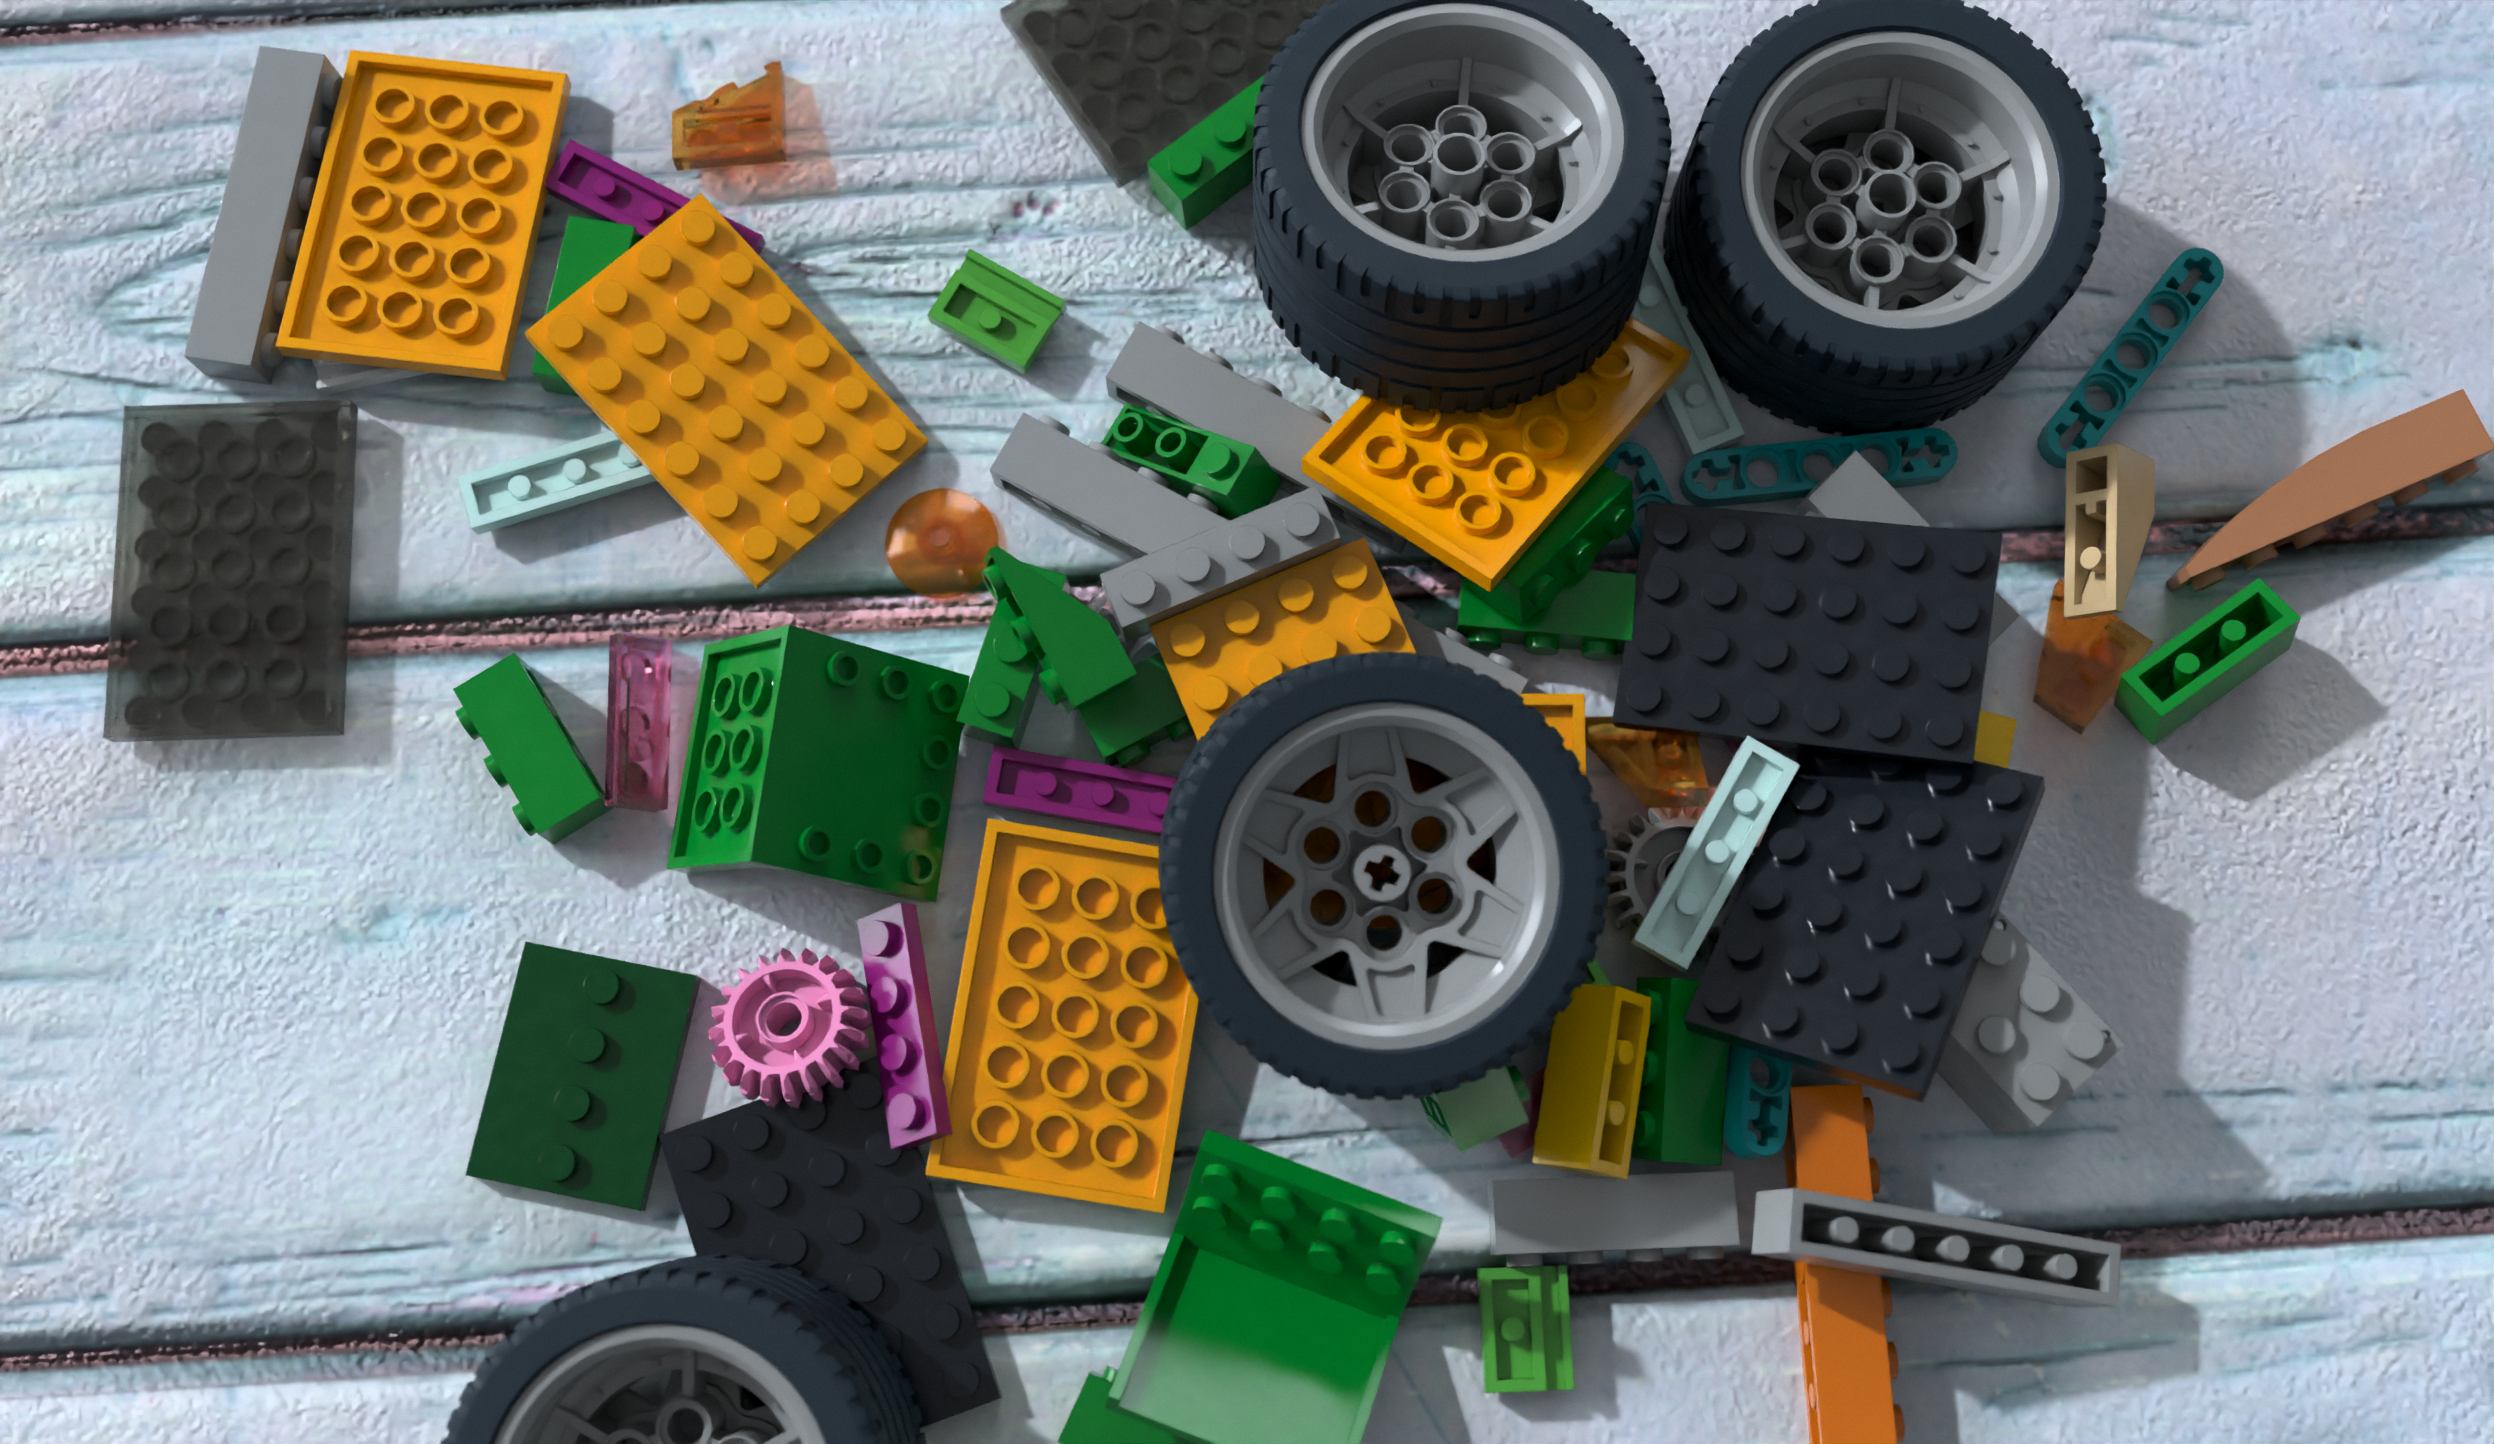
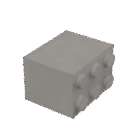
M1998 910L1936 1072L1995 1135L2038 1127L2116 1054L2125 1043ZM2000 921L2003 924V929L1995 928V922ZM2101 1031L2105 1032L2108 1037L2104 1038Z

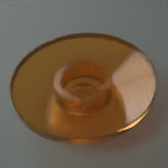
M947 488L921 492L902 504L889 523L885 539V549L889 565L900 582L919 595L936 599L953 598L963 595L982 583L984 579L981 570L987 568L983 560L990 548L996 545L999 546L997 528L986 507L976 498L965 492ZM939 529L948 531L950 538L944 545L936 546L930 543L929 539L934 531Z

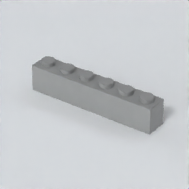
M267 46L259 47L184 357L206 376L271 385L275 367H279L284 359V356L276 347V342L343 78L325 54Z
M1139 321L1105 377L1109 397L1124 405L1125 403L1133 404L1158 415L1179 420L1204 431L1208 430L1256 447L1269 463L1270 468L1283 481L1279 489L1293 495L1318 485L1332 518L1399 554L1402 553L1409 540L1302 473V458L1333 426L1331 424L1332 420L1327 414L1312 405L1303 404L1300 408L1282 398V392L1264 379L1254 378L1250 381L1233 372V366L1216 353L1205 351L1202 355L1184 345L1185 341L1179 334L1165 326L1157 325L1154 329Z
M1796 1188L1756 1192L1752 1242L1753 1255L2070 1307H2118L2121 1244Z

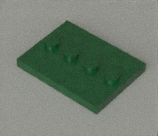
M525 941L465 1175L645 1211L661 1148L659 1135L664 1134L701 978L697 975Z

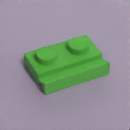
M969 248L962 266L959 270H955L927 314L929 321L1026 375L1053 332V326L1060 315L1063 316L1067 309L1066 302Z
M1567 1265L1477 1268L1484 1393L1574 1390Z

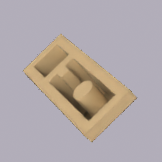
M2119 442L2066 453L2064 618L2069 620L2123 611L2154 517L2155 460Z

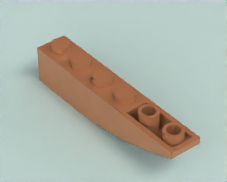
M2464 389L2365 429L2312 458L2248 504L2207 539L2166 581L2170 592L2189 584L2192 585L2195 592L2204 590L2226 579L2228 576L2225 569L2242 563L2245 570L2248 571L2279 556L2275 548L2292 541L2296 549L2303 548L2329 535L2326 527L2342 520L2346 528H2350L2379 514L2380 512L2376 505L2393 499L2396 507H2399L2430 492L2427 486L2428 483L2440 478L2444 480L2446 486L2457 483L2480 471L2476 462L2492 452L2494 444Z

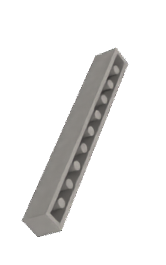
M1023 412L990 468V473L996 486L1135 560L1228 522L1225 518L1217 515L1219 509L1207 499L1190 493L1187 498L1168 489L1169 482L1161 475L1144 467H1140L1138 472L1122 465L1118 462L1120 459L1118 454L1107 446L1096 441H1090L1087 446L1069 436L1071 431L1065 425L1046 415H1041L1040 419L1037 420ZM1393 600L1415 651L1419 656L1430 655L1447 659V661L1452 663H1460L1473 668L1475 674H1486L1499 681L1500 685L1504 688H1510L1517 694H1522L1529 679L1519 675L1521 668L1516 663L1496 653H1491L1488 658L1468 648L1469 640L1462 634L1444 626H1440L1438 631L1417 621L1419 614L1414 609L1402 602Z

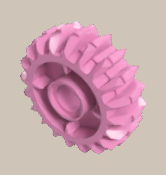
M782 948L778 961L772 964L767 956L759 954V969L752 974L748 970L738 967V977L742 982L737 988L721 985L722 995L728 1001V1004L711 1007L712 1017L719 1023L707 1030L710 1041L717 1046L711 1052L712 1058L719 1068H724L722 1076L730 1086H740L739 1091L749 1100L754 1101L761 1095V1100L765 1105L775 1109L784 1096L785 1101L790 1107L798 1109L803 1093L808 1092L814 1101L822 1102L823 1090L821 1086L830 1082L832 1086L843 1089L844 1081L839 1072L843 1068L859 1070L860 1062L852 1051L869 1048V1039L862 1032V1030L872 1026L870 1014L866 1009H862L867 1005V997L861 988L855 987L857 981L853 974L845 968L839 970L840 966L836 960L828 955L819 960L814 951L805 948L796 960L790 950ZM801 1019V1023L795 1032L787 1036H779L781 1029L786 1023Z

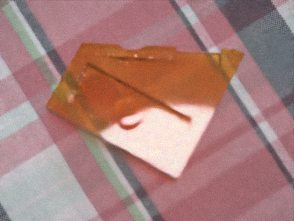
M774 61L765 65L766 75L740 88L733 81L715 90L710 97L704 100H695L672 112V159L677 171L787 162L785 74L781 61Z
M2059 579L2051 592L2033 702L2081 735L2117 691L2120 676L2142 660L2150 650L2153 641L2113 614L2075 620L2064 618V581Z
M1613 716L1585 717L1586 746L1647 808L1666 807L1675 809L1707 806L1709 788L1697 737L1615 728L1612 723Z

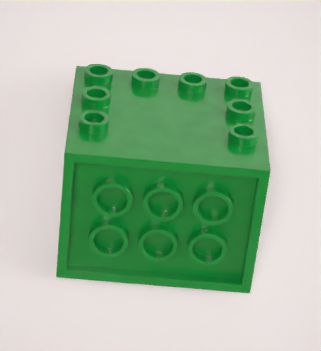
M792 625L705 645L667 869L690 874L763 867L918 902H936L962 732L956 720L969 685L970 676Z
M1206 1129L1174 1230L1111 1387L1105 1408L1197 1444H1361L1400 1317L1435 1244L1443 1218Z

